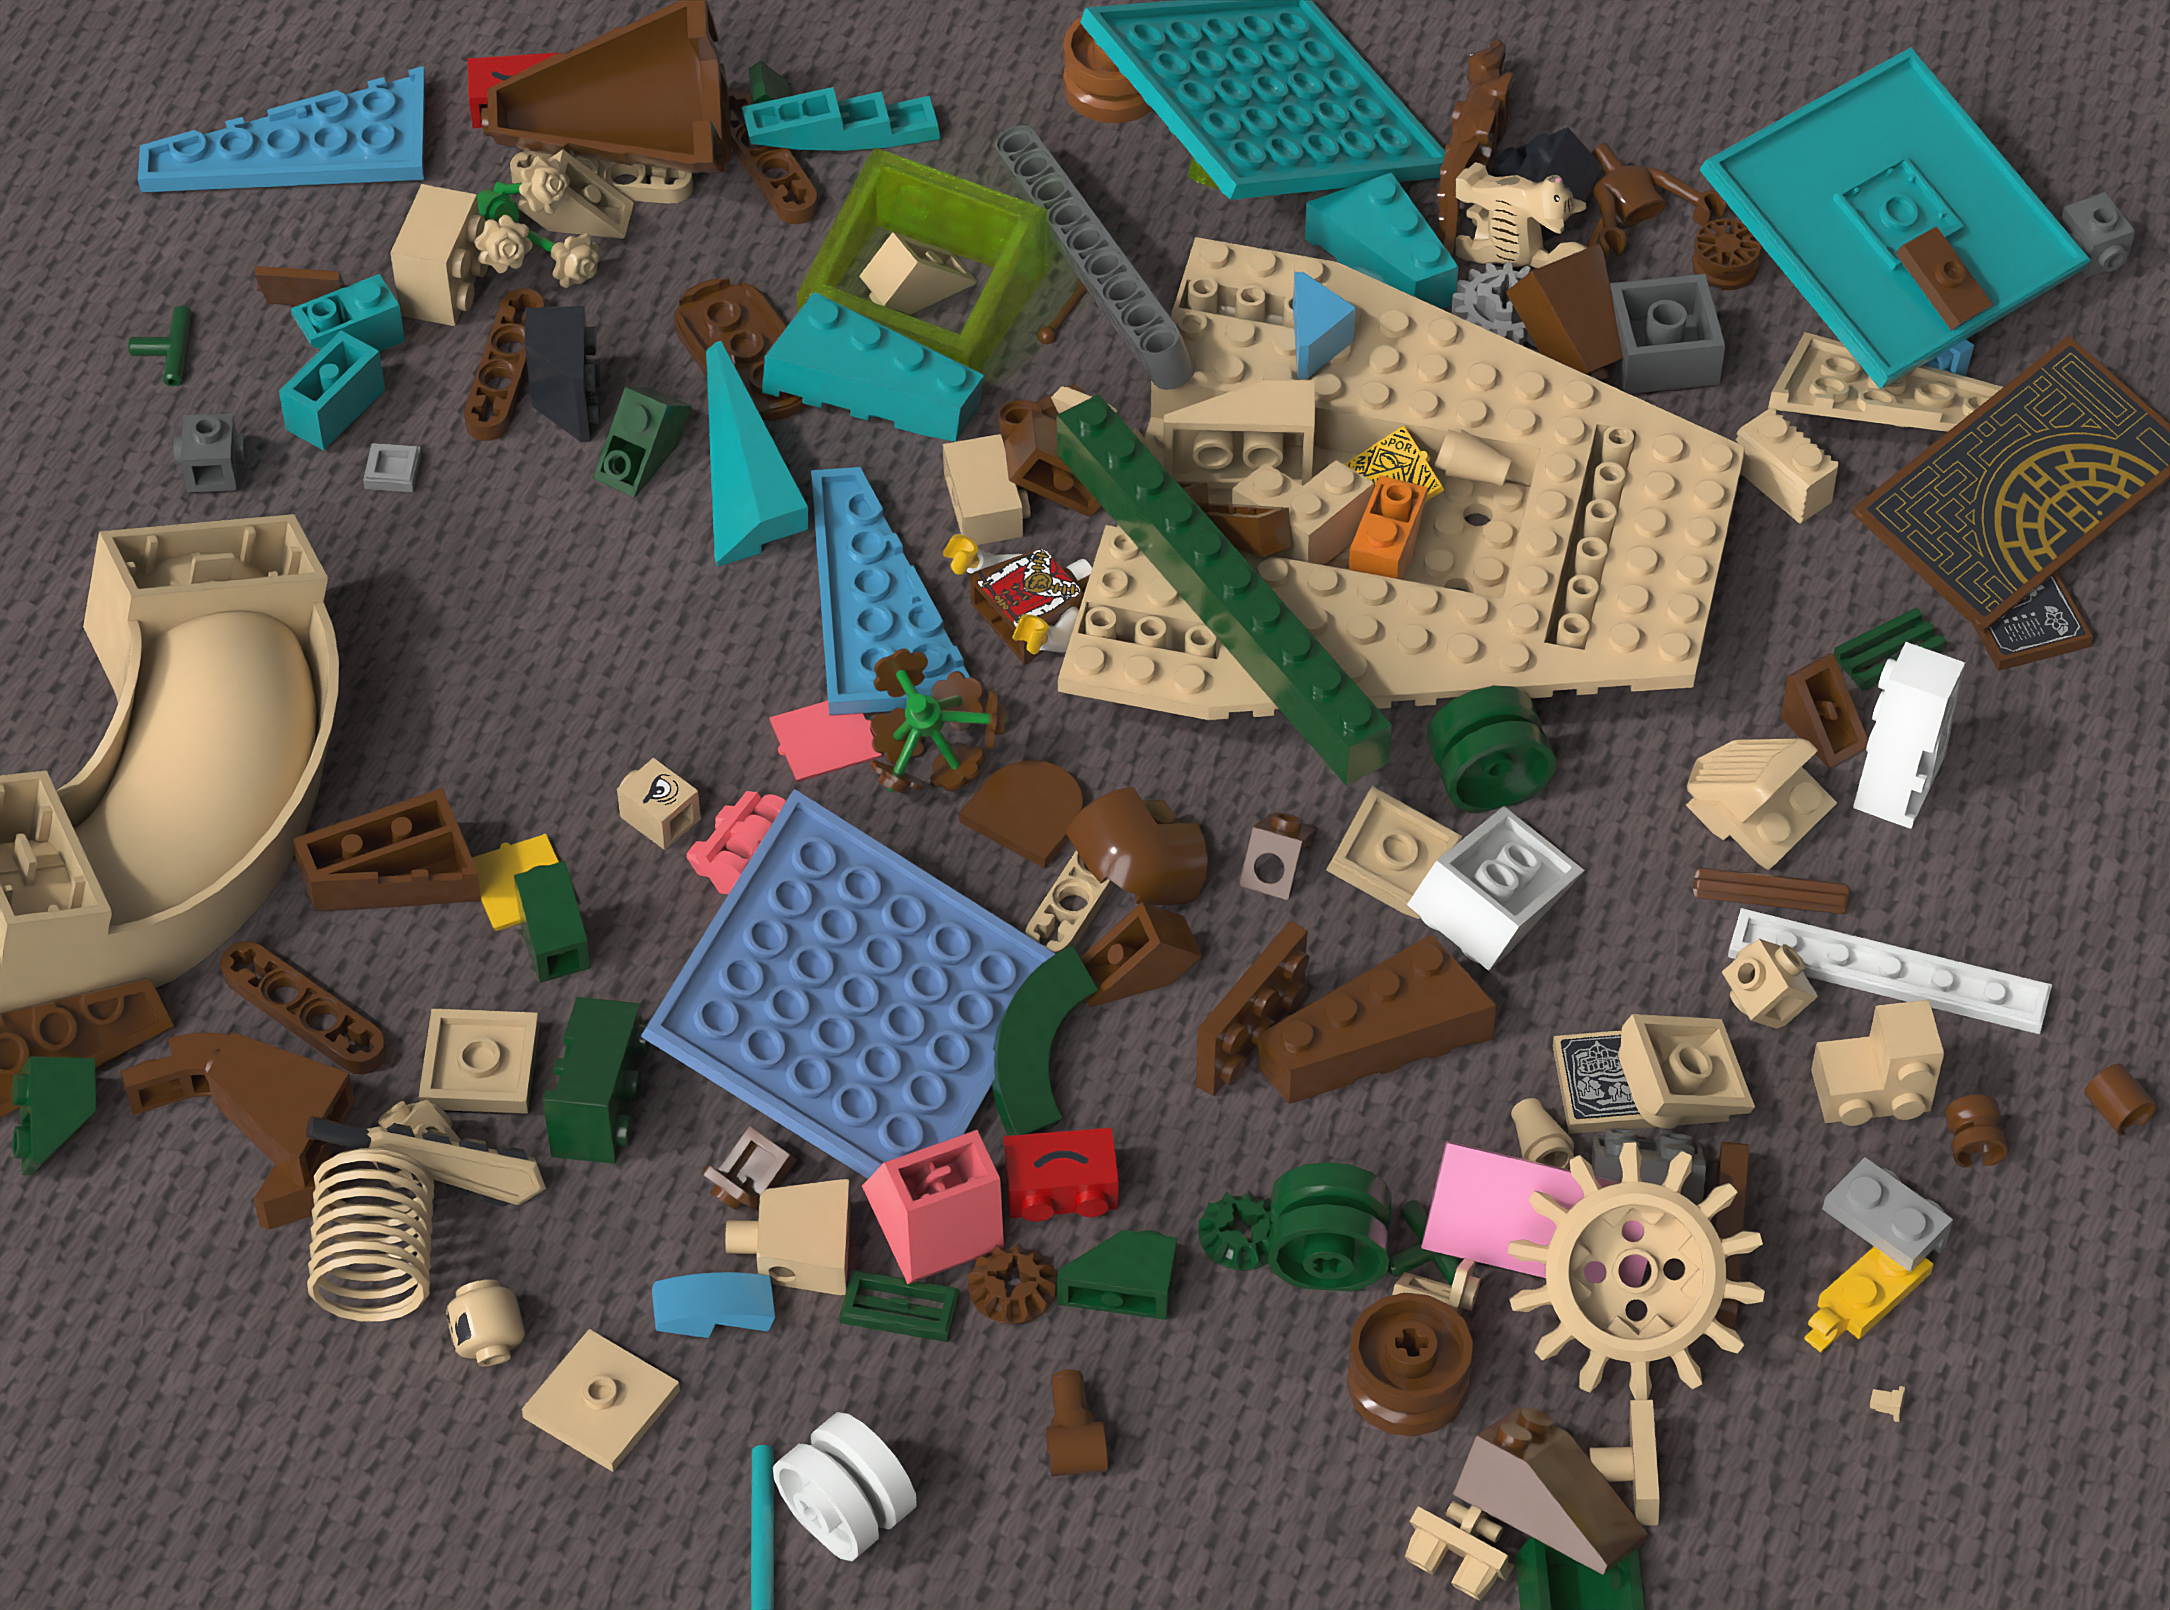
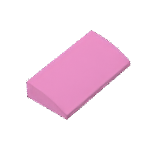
M1446 1141L1421 1248L1546 1278V1265L1543 1263L1520 1261L1508 1254L1509 1241L1526 1239L1540 1245L1550 1244L1557 1226L1552 1220L1536 1213L1528 1200L1534 1190L1550 1194L1557 1204L1568 1210L1584 1197L1583 1191L1571 1176V1170ZM1595 1176L1601 1187L1621 1183ZM1630 1220L1624 1224L1622 1235L1627 1241L1636 1242L1643 1236L1644 1230L1640 1222ZM1637 1254L1625 1257L1618 1269L1621 1281L1630 1287H1640L1648 1260ZM1598 1261L1588 1263L1584 1269L1585 1278L1593 1283L1600 1282L1606 1275L1605 1266Z

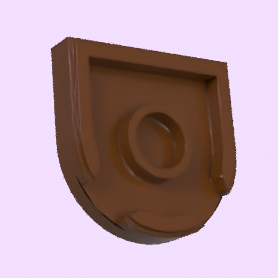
M1037 760L1014 762L1000 768L987 779L959 812V822L1045 869L1069 841L1065 831L1083 809L1082 792L1076 780L1059 766Z

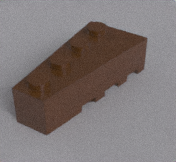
M1430 934L1259 1033L1258 1068L1283 1098L1291 1104L1354 1084V1080L1378 1072L1382 1075L1398 1070L1401 1065L1428 1056L1430 1059L1451 1053V1049L1474 1042L1477 1045L1493 1040L1496 1004L1433 934Z

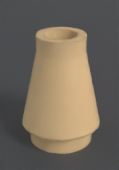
M1449 429L1435 467L1445 470L1444 476L1488 482L1502 487L1512 458L1502 455L1463 429L1461 433Z
M1529 1098L1516 1104L1512 1109L1511 1116L1516 1124L1522 1158L1568 1169L1570 1167L1569 1160L1574 1157V1142L1570 1136L1545 1111L1538 1099Z

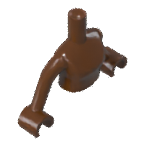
M1607 143L1598 145L1592 152L1606 173L1593 189L1594 196L1600 205L1603 229L1600 231L1595 245L1599 243L1605 261L1609 256L1610 248L1614 250L1616 256H1621L1626 245L1625 233L1617 228L1616 215L1625 227H1633L1642 221L1656 217L1664 209L1666 201L1658 193L1654 185L1660 186L1695 205L1693 219L1701 226L1708 222L1710 210L1719 219L1723 216L1726 202L1717 191L1708 190L1701 193L1673 175L1654 167L1642 165L1623 166Z

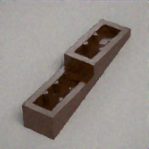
M1176 481L1236 549L1263 558L1292 547L1289 507L1210 503L1207 483Z

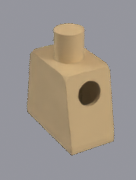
M849 1179L764 1190L760 1193L759 1221L727 1220L726 1253L757 1254L758 1274L770 1275L771 1284L845 1295L847 1289L851 1209Z

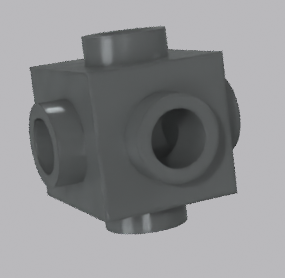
M2106 192L2064 207L2060 224L2091 259L2090 263L2082 271L2086 278L2104 271H2114L2123 264L2128 263L2132 242L2135 238L2134 226L2130 218L2119 211Z
M233 413L183 415L182 435L174 436L173 447L175 464L182 465L187 492L237 490L238 463H245L247 460V444L245 433L236 432Z

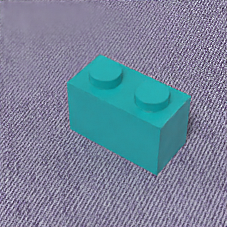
M340 331L279 390L286 430L324 451L385 391L379 350Z

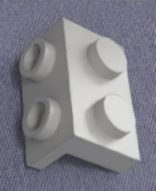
M1866 1157L1825 1197L1822 1210L1909 1272L1933 1249L1940 1253L1946 1247L1953 1219L1946 1215L1937 1203L1922 1198L1902 1184L1893 1172L1878 1167Z

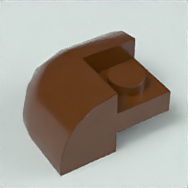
M1134 787L1117 789L1097 798L1079 812L1065 831L1087 868L1100 884L1107 881V879L1111 880L1120 888L1136 894V904L1141 902L1154 906L1187 904L1197 899L1205 882L1208 859L1205 839L1198 823H1179L1165 800H1141Z

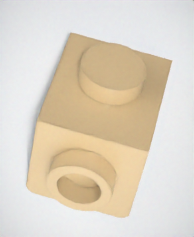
M1464 1258L1457 1267L1452 1286L1404 1272L1395 1283L1392 1295L1404 1292L1430 1295L1449 1304L1459 1315H1461L1463 1308L1471 1311L1481 1282L1480 1278L1472 1276L1476 1261Z

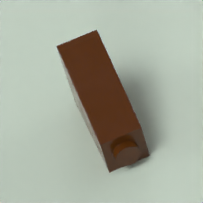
M1599 243L1532 270L1506 291L1540 354L1601 382L1610 377L1607 369L1622 359L1604 252Z
M231 1032L221 1050L216 1049L211 1054L205 1070V1077L209 1082L213 1104L296 1185L305 1188L331 1145L328 1142L306 1137L307 1123L311 1116L344 1123L355 1104L349 1072Z

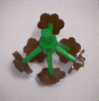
M902 648L894 654L880 659L874 666V672L877 676L873 683L875 689L880 692L887 691L889 696L893 698L906 694L908 700L905 711L901 708H896L889 715L885 713L876 715L871 721V731L875 735L871 744L872 748L877 753H885V758L891 764L886 765L882 762L871 760L870 766L873 768L872 770L880 774L878 782L887 787V790L890 792L896 791L905 794L909 786L922 790L924 786L923 781L911 774L905 773L911 757H917L923 752L924 748L920 740L923 737L931 736L942 753L932 763V768L935 771L930 777L934 786L942 785L947 791H954L969 783L980 772L978 765L984 760L983 750L979 747L968 749L964 744L958 745L952 750L940 730L943 728L945 721L950 722L954 729L960 731L968 729L972 723L985 724L987 749H993L995 735H1003L1005 725L1009 722V718L1006 716L1005 704H997V693L989 690L988 703L985 710L983 702L980 701L984 693L982 682L975 677L965 679L963 673L954 671L948 675L947 680L937 681L933 685L932 697L922 695L917 692L915 686L921 684L925 677L922 671L927 667L928 659L924 653H910L908 649Z

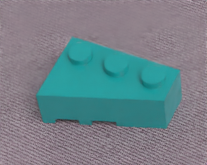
M1392 173L1306 202L1305 240L1313 246L1319 245L1337 258V262L1440 309L1452 305L1453 294L1457 291L1458 265Z

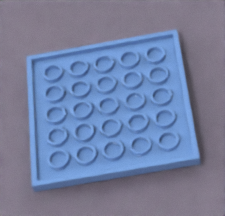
M794 789L641 1037L869 1179L884 1162L964 1134L988 1092L992 1081L995 1079V1052L993 1045L1004 1011L1027 977L1043 962L1055 955V953Z

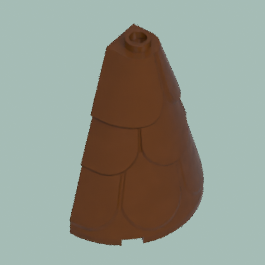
M678 0L623 28L617 27L566 54L559 52L487 89L488 108H483L481 111L485 135L492 136L498 145L555 155L564 150L575 159L578 156H584L630 166L640 164L695 174L700 172L720 173L726 171L724 164L729 163L731 153L729 93L724 62L720 63V54L714 42L719 41V36L708 1Z

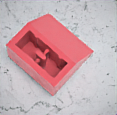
M978 1130L884 1162L862 1185L907 1284L976 1260L978 1256L984 1257L993 1251L996 1244L1001 1249L1004 1247L1000 1177Z

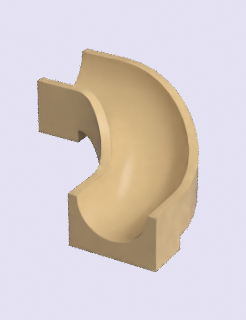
M294 514L99 531L83 627L115 691L118 706L110 726L92 758L69 783L55 790L47 770L0 776V1013L142 978L151 979L155 988L169 983L207 958L237 932L267 899L288 869L295 855L293 839L305 835L317 800L338 697L339 656L335 632L323 602L328 577Z

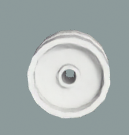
M836 1412L811 1434V1445L799 1443L773 1466L776 1485L793 1515L811 1534L840 1559L855 1560L879 1539L878 1527L891 1529L917 1507L914 1488L896 1456L871 1429L846 1413Z

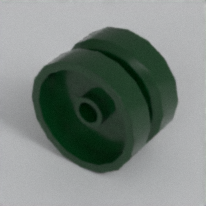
M1498 685L1471 690L1446 704L1435 714L1428 725L1426 741L1434 761L1441 770L1440 776L1447 794L1455 807L1469 813H1481L1499 809L1503 806L1508 807L1521 804L1541 791L1554 775L1556 767L1555 754L1541 728L1542 723L1534 703L1526 692L1514 686Z
M1332 1162L1306 1164L1285 1172L1274 1182L1271 1193L1270 1220L1272 1225L1268 1242V1263L1274 1274L1288 1284L1311 1290L1349 1292L1375 1284L1386 1274L1390 1261V1235L1388 1229L1391 1221L1392 1194L1386 1182L1371 1171L1350 1164Z

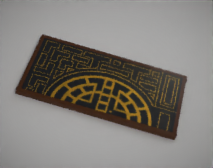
M2068 335L1853 507L1851 513L1977 629L1984 633L2170 479V424Z

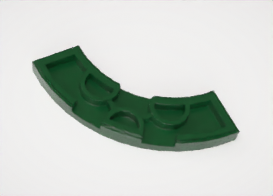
M1073 945L1047 959L1027 977L1011 999L997 1028L993 1045L995 1052V1079L992 1081L996 1106L1008 1136L1037 1134L1057 1125L1062 1119L1052 1095L1048 1066L1051 1043L1062 1019L1075 1007L1091 999L1098 991Z

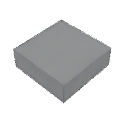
M372 443L363 479L364 488L414 492L421 459L420 446Z

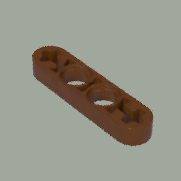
M737 90L728 91L730 110L734 109L737 113H742V107L754 104L752 96L748 93ZM730 111L731 148L777 216L789 224H803L812 220L818 211L817 192L789 149L765 145L760 148L745 146L744 143L749 140L744 115V123L739 125L738 117L733 111ZM773 168H781L788 172L785 176L777 179L764 175L766 171ZM792 189V195L796 201L804 204L797 205L794 201L789 202L788 190Z
M528 288L512 290L501 301L464 409L466 429L475 439L481 441L498 439L507 432L528 373L525 351L526 311L522 318V325L517 324L516 313L520 312L523 307H545L542 296L535 290ZM508 342H518L524 345L520 351L515 353H505L499 350L500 346ZM497 377H505L512 381L509 386L502 389H493L487 386L490 380ZM488 403L493 404L495 416H490L487 422L479 421V419L486 417Z
M242 941L234 943L224 951L221 956L220 965L224 981L230 989L346 1071L353 1074H367L375 1071L383 1064L387 1053L382 1032L374 1024L257 943ZM254 961L256 973L263 979L258 983L257 975L246 968L241 969L237 973L236 964L240 962L243 965H249ZM281 987H292L298 991L295 999L287 1003H276L270 999L273 991ZM320 1014H330L337 1019L334 1026L323 1031H317L308 1026L311 1019ZM347 1030L349 1040L361 1047L370 1043L371 1051L366 1053L359 1050L353 1055L351 1043L343 1037Z
M1721 1141L1716 1187L1730 1183L1737 1191V1194L1730 1206L1716 1214L1714 1228L1719 1238L1731 1237L1743 1231L1749 1144ZM1742 1253L1730 1255L1725 1259L1726 1278L1730 1281L1740 1282ZM1731 1298L1722 1299L1715 1315L1719 1323L1733 1330L1735 1329L1738 1300Z

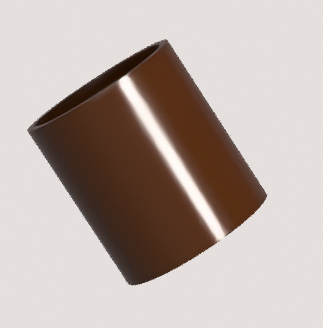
M2113 1064L2103 1069L2085 1088L2084 1094L2119 1136L2126 1135L2127 1133L2124 1129L2136 1123H2139L2140 1126L2146 1124L2157 1109L2156 1103L2122 1064Z

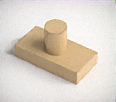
M1630 1400L1629 1429L1631 1447L1589 1448V1459L1607 1482L1633 1481L1635 1518L1641 1525H1658L1659 1484L1653 1400Z

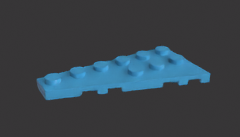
M424 66L408 70L409 77L386 83L384 77L368 81L367 89L346 95L335 90L267 110V117L246 123L243 117L225 121L226 128L202 134L192 130L140 145L138 169L140 192L424 180L426 101Z
M861 467L811 470L829 715L885 712L896 708L905 710L908 700L906 694L893 698L889 696L887 691H877L873 684L877 677L874 672L875 664L883 657H888L902 648L908 649L910 653L922 652L928 659V665L922 671L925 676L921 684L915 686L919 694L932 697L933 685L937 681L947 680L948 675L954 671L963 673L965 679L969 678L970 676L964 667L963 657L957 646L952 645L945 632L940 614L914 566H910L903 553V545L896 532L892 533L883 516V508Z

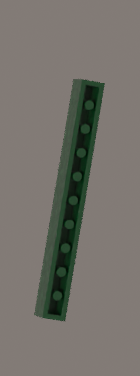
M1097 394L1057 414V455L1340 780L1348 786L1389 764L1392 724L1106 401Z

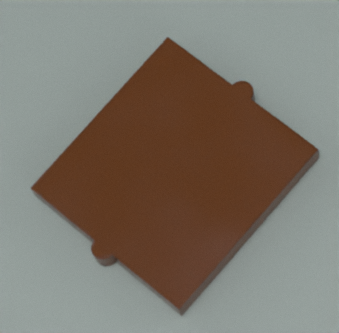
M255 266L254 275L258 282L257 291L263 292L268 304L299 306L348 286L345 285L340 271Z

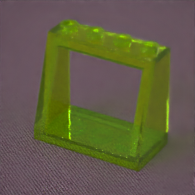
M875 147L860 171L797 292L798 312L813 292H816L980 373L1047 273V209ZM878 226L994 268L961 334L835 288Z

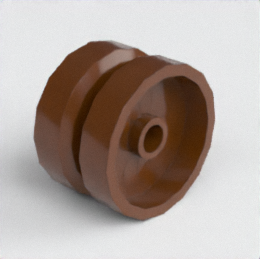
M1404 1292L1383 1297L1363 1310L1352 1328L1349 1351L1347 1389L1354 1408L1369 1424L1395 1435L1415 1437L1435 1432L1454 1420L1467 1401L1473 1340L1466 1321L1449 1304L1425 1294Z

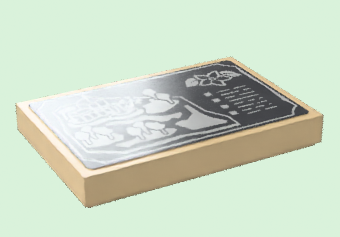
M1622 1031L1554 1036L1553 1051L1569 1134L1602 1132L1611 1128L1639 1129L1657 1127L1648 1123L1641 1116L1635 1105L1618 1056ZM1730 1115L1685 1117L1679 1125L1729 1121Z

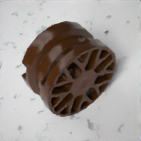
M1717 219L1708 222L1698 230L1695 237L1694 254L1692 256L1693 272L1695 275L1705 274L1709 286L1719 287L1722 290H1737L1746 287L1755 279L1758 272L1761 244L1742 221ZM1727 225H1731L1730 232H1726ZM1709 229H1713L1716 233L1713 234Z

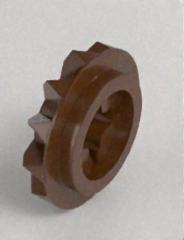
M1019 1242L1014 1248L1001 1249L996 1244L990 1254L985 1257H977L975 1267L968 1274L970 1299L981 1314L993 1321L1004 1324H1020L1031 1321L1042 1315L1053 1302L1056 1293L1054 1267L1044 1260L1040 1250L1034 1253L1024 1250ZM1013 1267H1017L1021 1283H1017L1015 1290H1012L1011 1297H1007V1289H1005L1003 1280H1007L1009 1273H1012Z

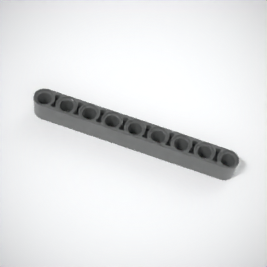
M1025 125L1014 126L1005 130L996 139L995 148L1015 190L1154 385L1165 390L1183 386L1194 375L1195 367L1176 324L1036 132L1031 127Z

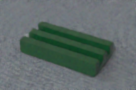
M1916 607L1835 647L1834 656L1837 663L1857 686L1864 691L1879 684L1887 661L1863 673L1860 671L1861 669L1903 649L1906 642L1914 644L1923 639L1925 642L1918 645L1919 647L1941 653L1945 651L1947 641L1941 634L1938 636L1934 635L1935 627L1930 621L1925 623L1922 621L1923 614ZM1897 655V656H1895V657H1893V658H1891V659L1897 661L1899 655Z
M852 1269L839 1315L840 1323L948 1342L950 1328L955 1317L956 1305H958L960 1288L921 1281L907 1284L904 1278ZM859 1288L941 1302L944 1305L943 1309L911 1304L908 1299L896 1297L883 1299L861 1295L858 1292Z

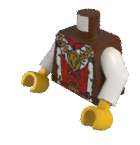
M961 534L953 535L945 547L943 555L953 558L951 569L955 574L963 575L966 571L971 573L970 604L1025 665L1043 651L1066 652L1082 603V592L1086 590L1092 571L1090 564L1085 559H1080L1062 568L1043 549H1036L1025 554L993 555L979 550L977 544L969 537Z

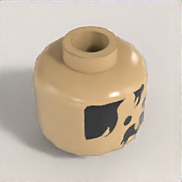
M481 1280L460 1287L456 1291V1298L449 1303L446 1309L455 1351L463 1358L477 1359L479 1366L487 1367L506 1362L511 1358L510 1350L520 1345L525 1336L517 1297L509 1288L500 1287L497 1280Z

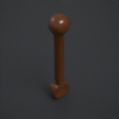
M1079 278L1077 279V289L1048 326L1039 329L1037 338L1042 344L1047 345L1055 341L1057 329L1084 294L1088 292Z

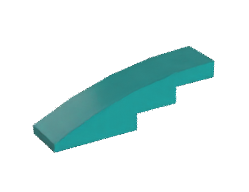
M831 87L742 107L751 144L797 150L847 151L896 147L940 139L938 123L930 96L885 105L881 91L837 101L834 88Z

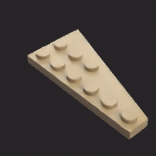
M1804 332L1772 390L1768 409L1948 432L2003 387L1921 365L1880 390L1842 342Z

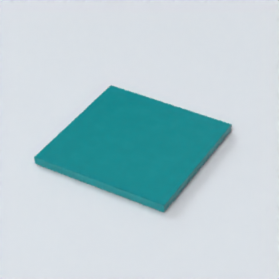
M1911 47L1705 160L1699 169L1880 390L2083 271L2091 261ZM1936 226L1993 304L1985 312L1952 331L1895 253L1907 242Z

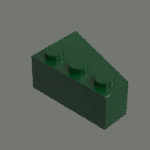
M576 997L563 1037V1044H567L564 1058H556L553 1067V1075L560 1076L557 1090L546 1089L543 1097L551 1157L615 1164L619 1146L629 1145L632 1131V1115L626 1114L628 1101L637 1102L641 1089V1070L635 1069L638 1057H647L650 1042L641 1037L647 1025L642 1024L640 1003Z

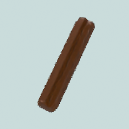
M1700 867L1696 869L1694 874L1693 895L1696 898L1843 914L1848 907L1849 887L1845 883Z

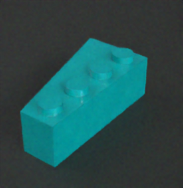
M813 292L765 355L762 393L779 397L781 391L803 397L802 403L821 408L823 403L851 410L850 416L867 421L869 417H879L894 421V428L956 442L979 410L984 375Z

